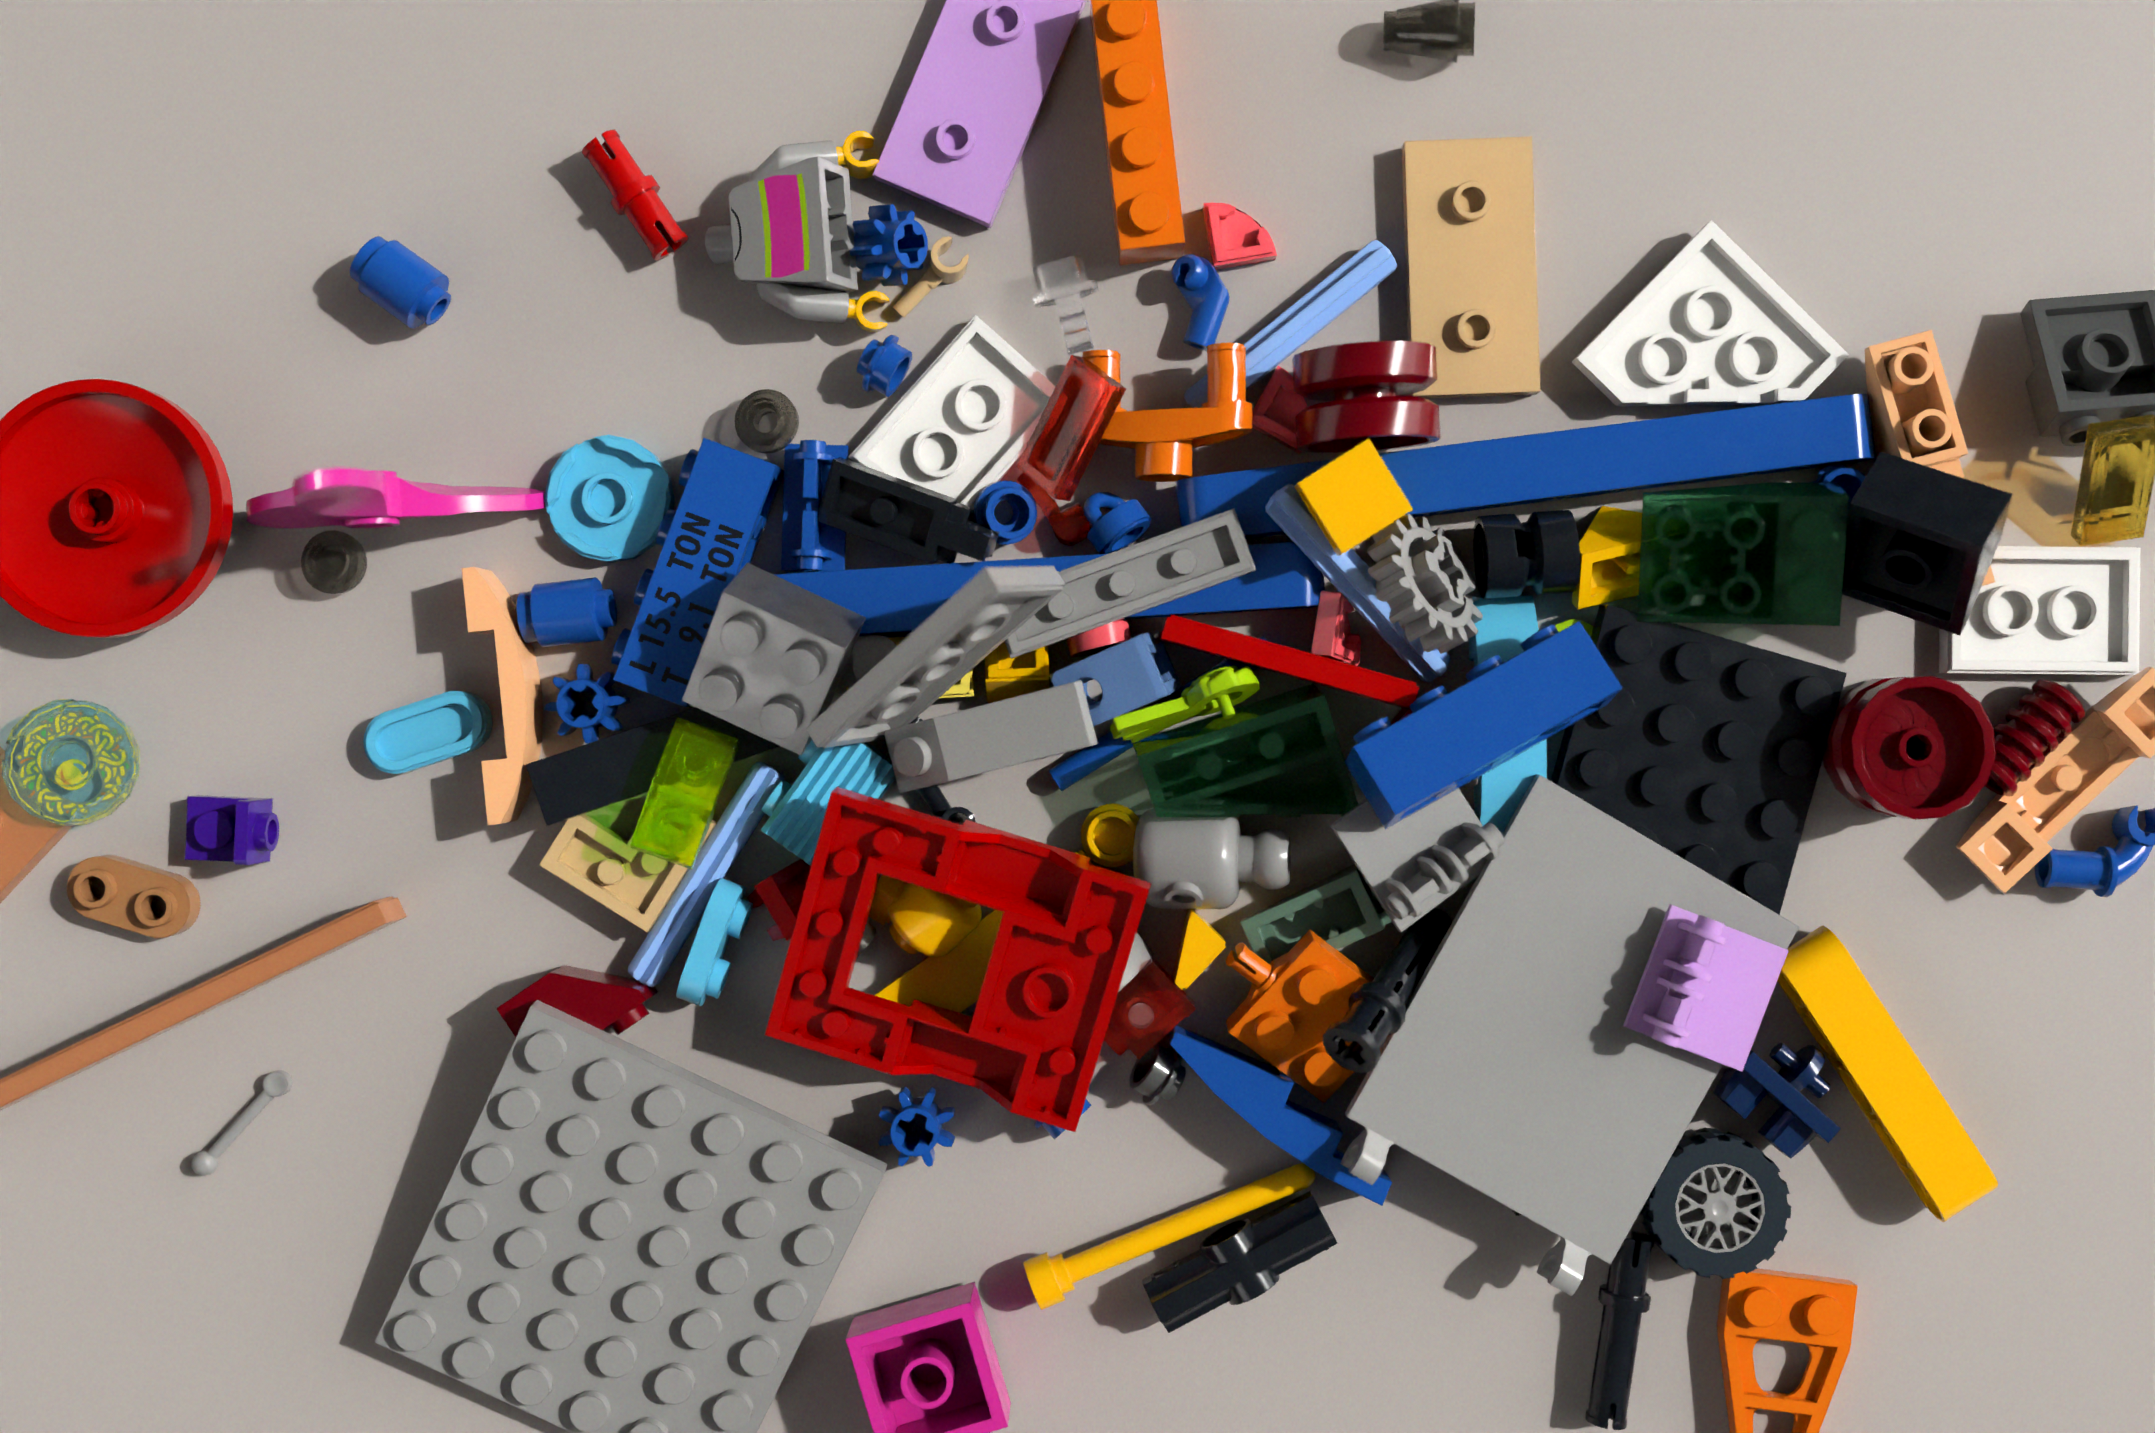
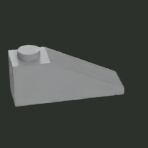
M1082 680L884 731L899 793L1098 744Z

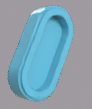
M448 691L376 716L366 728L363 739L364 750L369 761L383 772L391 774L412 772L479 749L491 734L493 726L492 714L486 702L478 695L467 691Z

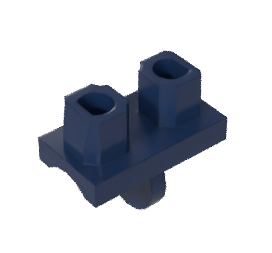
M1783 1042L1778 1043L1771 1050L1769 1056L1782 1067L1779 1073L1750 1050L1743 1071L1730 1067L1713 1091L1714 1095L1744 1119L1766 1095L1780 1107L1760 1128L1758 1133L1790 1159L1806 1147L1815 1136L1829 1143L1841 1130L1837 1124L1800 1093L1802 1089L1806 1088L1816 1098H1821L1831 1087L1830 1083L1818 1074L1825 1062V1056L1814 1045H1808L1794 1053Z

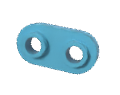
M720 878L707 903L677 988V998L702 1006L708 995L717 999L721 995L732 965L731 962L723 960L731 936L738 939L741 938L753 908L752 902L744 900L745 886Z

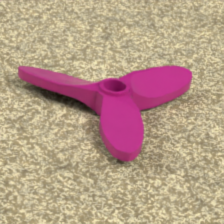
M329 468L305 473L297 477L293 482V487L286 490L263 494L247 500L246 515L247 521L250 524L280 529L327 526L387 528L400 526V520L449 516L470 512L531 511L546 508L544 499L545 491L539 489L448 486L406 480L397 477V472Z

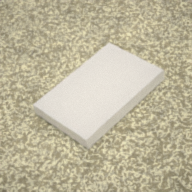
M975 315L852 452L849 458L855 463L958 499L957 503L971 508L970 515L974 510V504L979 493L989 484L1001 481L1071 401Z
M1998 546L1990 564L1995 582L1980 588L1961 635L1939 629V673L2136 675L2139 673L2140 548Z

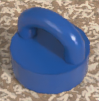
M1097 492L1088 497L1084 504V515L1092 525V528L1088 531L1087 538L1099 554H1109L1128 547L1143 535L1151 524L1150 516L1137 499L1125 502L1122 498L1110 492ZM1100 508H1108L1111 511L1103 515Z

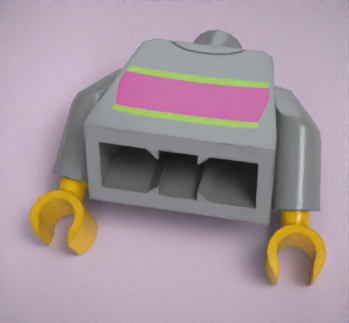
M855 131L845 139L843 146L836 147L834 142L830 140L788 144L778 147L751 173L750 181L733 187L729 194L731 223L709 227L705 235V245L709 258L716 265L734 262V273L738 281L757 286V291L762 300L797 319L844 324L847 318H852L865 331L872 333L885 329L888 325L887 323L869 322L862 314V306L869 301L889 304L890 300L884 293L869 291L863 294L859 300L849 299L847 293L858 291L856 257L850 256L849 252L854 247L849 175L857 179L869 178L873 176V172L879 162L877 159L859 161L851 153L856 149L873 147L874 138L866 131Z

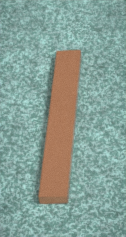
M393 896L368 903L0 1079V1111L406 918L407 916L398 897L393 898Z

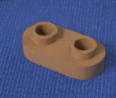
M116 855L95 856L81 861L73 868L67 881L68 899L73 908L84 917L153 938H165L185 932L195 923L200 912L199 893L194 884L186 877ZM96 877L101 879L105 885V893L101 899L97 898L91 889L92 882ZM156 895L160 896L166 904V911L162 917H158L152 910V900Z

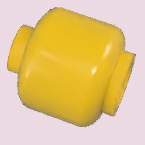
M908 882L897 902L892 903L887 909L892 922L889 930L894 941L910 954L921 952L926 956L934 958L949 954L979 925L982 916L979 904Z

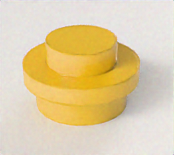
M1116 803L1103 804L1093 809L1085 818L1081 828V843L1086 854L1094 862L1106 867H1118L1132 861L1134 836L1139 817L1130 808Z

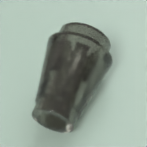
M1439 0L1397 9V11H1384L1383 50L1457 63V56H1474L1475 2L1459 3V0Z

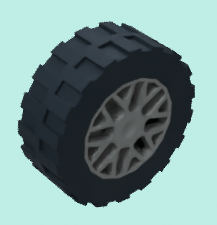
M1704 1128V1131L1698 1132L1692 1129L1687 1130L1640 1211L1644 1218L1642 1224L1647 1234L1655 1240V1244L1685 1270L1689 1268L1698 1276L1710 1278V1275H1718L1722 1279L1735 1278L1734 1274L1743 1271L1747 1274L1757 1269L1756 1265L1764 1259L1768 1261L1775 1254L1774 1248L1778 1242H1783L1788 1231L1785 1229L1787 1218L1791 1217V1206L1787 1203V1194H1790L1787 1183L1780 1178L1778 1174L1780 1170L1776 1164L1763 1154L1764 1152L1740 1136L1731 1132H1727V1134L1722 1133L1716 1128Z

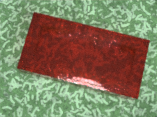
M1071 355L1016 467L1053 498L1070 501L1126 388L1087 358Z

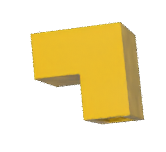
M1370 439L1365 440L1297 483L1294 487L1337 556L1342 555L1413 510Z

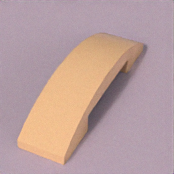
M468 567L462 568L468 632L494 634L507 758L481 761L487 824L495 825L518 820L533 786L526 764L538 761L540 758L543 732L542 689L533 645L531 642L526 643L521 636L517 621L516 605L506 588L491 570Z
M2146 667L2106 695L2085 712V718L2081 722H2072L2070 724L2072 732L2065 738H2056L2058 740V747L2053 752H2043L2045 756L2043 764L2039 767L2031 766L2029 768L2031 770V777L2027 781L2016 782L2018 791L2010 797L1997 794L1962 836L1956 847L2001 892L2006 893L2053 849L2047 842L2139 756L2150 759L2155 754V669L2153 667Z

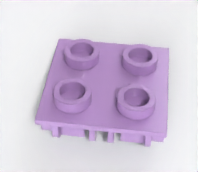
M1670 904L1623 1026L1672 1047H1679L1736 1070L1743 1071L1789 950L1725 926L1723 923L1694 914Z

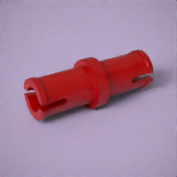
M615 129L601 134L605 141L602 143V146L595 137L582 149V154L590 161L613 195L610 203L617 214H626L651 251V256L655 261L669 256L666 250L669 248V245L673 252L677 251L689 238L678 226L657 193L660 190V186L654 177L643 174L620 140V135Z

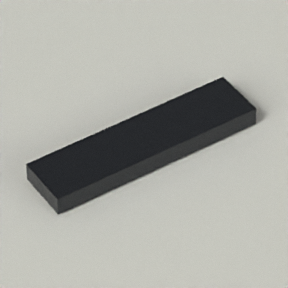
M695 707L526 764L546 825L551 826L781 746Z

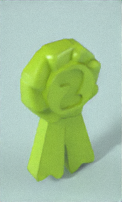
M1236 666L1216 669L1194 680L1190 687L1182 691L1180 698L1113 718L1110 730L1114 739L1122 737L1125 741L1131 740L1132 743H1135L1190 717L1205 716L1221 711L1223 718L1228 719L1236 715L1233 706L1243 702L1259 691L1260 684L1249 666H1244L1240 669Z

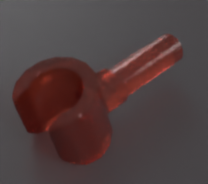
M1029 470L1024 471L1017 478V481L1030 491L1035 502L1047 517L1056 538L1061 544L1072 546L1087 539V534L1091 527L1079 502L1060 511L1055 499Z

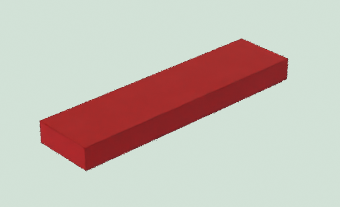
M1172 614L1165 618L1159 639L1404 709H1410L1409 706L1416 700L1419 687L1416 686L1417 683Z

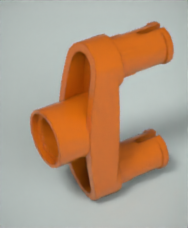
M1215 343L1207 346L1208 402L1201 404V408L1127 411L1121 408V354L1113 350L1083 352V408L1076 410L1077 437L1098 444L1135 449V478L1137 480L1175 482L1192 478V448L1234 440L1252 432V403L1246 402V347L1239 343Z

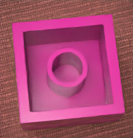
M975 1282L853 1318L846 1336V1343L873 1433H990L1008 1427L1011 1401Z

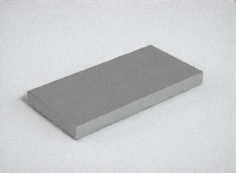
M1054 566L983 568L806 727L807 733L817 748L886 739L885 730L910 724L1058 595L1066 584Z

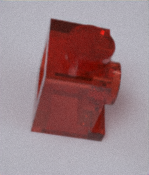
M1152 957L1144 968L1118 992L1104 1041L1119 1056L1130 1049L1140 1059L1180 1021L1196 1010L1194 1001L1183 989L1181 990L1175 984L1170 974ZM1138 1003L1149 1005L1153 1010V1017L1150 1022L1144 1025L1134 1024L1128 1016L1132 1006Z

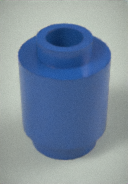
M380 236L370 239L358 251L351 264L350 277L358 282L359 291L409 328H417L424 323L427 325L434 324L442 317L450 304L451 295L447 292L449 278L397 240L388 242Z
M596 577L535 584L532 591L520 592L517 597V621L521 636L526 643L538 642L542 647L604 641L607 637L608 627H615L617 624V606L613 591L611 589H603L601 582Z

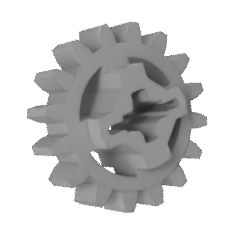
M1407 514L1373 534L1376 543L1368 547L1367 552L1377 564L1370 567L1368 572L1376 580L1377 599L1383 602L1387 601L1392 608L1389 620L1392 624L1399 621L1400 627L1405 629V636L1409 642L1420 637L1424 651L1430 652L1437 648L1440 654L1477 635L1478 630L1474 623L1482 620L1483 615L1473 602L1481 599V594L1476 590L1472 569L1464 567L1459 560L1460 548L1458 546L1452 547L1451 541L1445 537V531L1441 527L1432 532L1426 517L1422 516L1414 520L1411 514Z

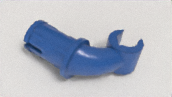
M2138 805L2120 808L2112 821L2113 834L2119 841L2114 848L2100 846L2095 852L2057 850L2053 848L2035 865L2037 884L2042 888L2065 887L2093 890L2100 897L2112 895L2117 886L2121 885L2139 870L2147 860L2153 845H2155V808L2145 810L2146 826L2144 831L2137 824Z

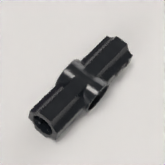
M1308 1191L1252 1222L1249 1219H1241L1218 1229L1201 1242L1199 1250L1173 1262V1264L1160 1271L1152 1273L1143 1279L1142 1282L1160 1322L1164 1325L1167 1332L1170 1333L1226 1302H1229L1231 1305H1238L1260 1296L1279 1281V1274L1311 1259L1313 1256L1328 1250L1338 1243L1311 1191Z

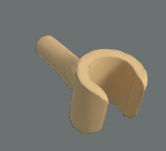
M942 237L935 242L931 251L930 267L921 275L922 278L893 306L902 317H905L941 282L947 284L956 283L966 273L969 254L964 256L961 262L954 267L944 266L938 260L939 256L945 254L952 245V237Z

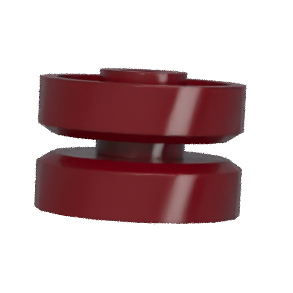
M1372 341L1326 346L1294 355L1292 359L1294 392L1310 400L1328 401L1308 406L1295 417L1297 450L1315 453H1346L1365 440L1370 439L1376 451L1421 446L1437 442L1440 439L1439 406L1423 397L1403 396L1424 391L1437 380L1435 346L1429 343L1414 341Z
M1934 676L1871 679L1847 691L1839 701L1829 732L1823 765L1835 789L1856 807L1880 815L1898 816L1906 819L1943 818L1969 805L1987 784L1996 757L1994 728L1982 704L1959 684Z

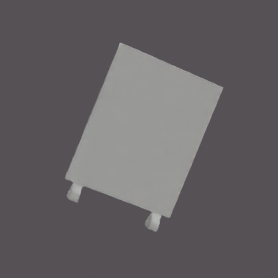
M1536 774L1502 833L1505 843L1498 848L1499 856L1494 860L1486 861L1406 1003L1404 1024L1397 1033L1388 1035L1380 1050L1379 1062L1372 1071L1366 1074L1344 1113L1346 1117L1362 1125L1363 1131L1349 1145L1341 1164L1349 1168V1173L1373 1185L1385 1165L1389 1147L1396 1144L1560 1236V1241L1545 1254L1540 1262L1537 1273L1548 1279L1547 1282L1550 1285L1572 1296L1583 1279L1588 1256L1594 1255L1611 1265L1723 1065L1679 1047H1672L1623 1026L1669 905L1671 904L1694 914L1723 923L1725 926L1784 949H1788L1799 926L1545 777Z

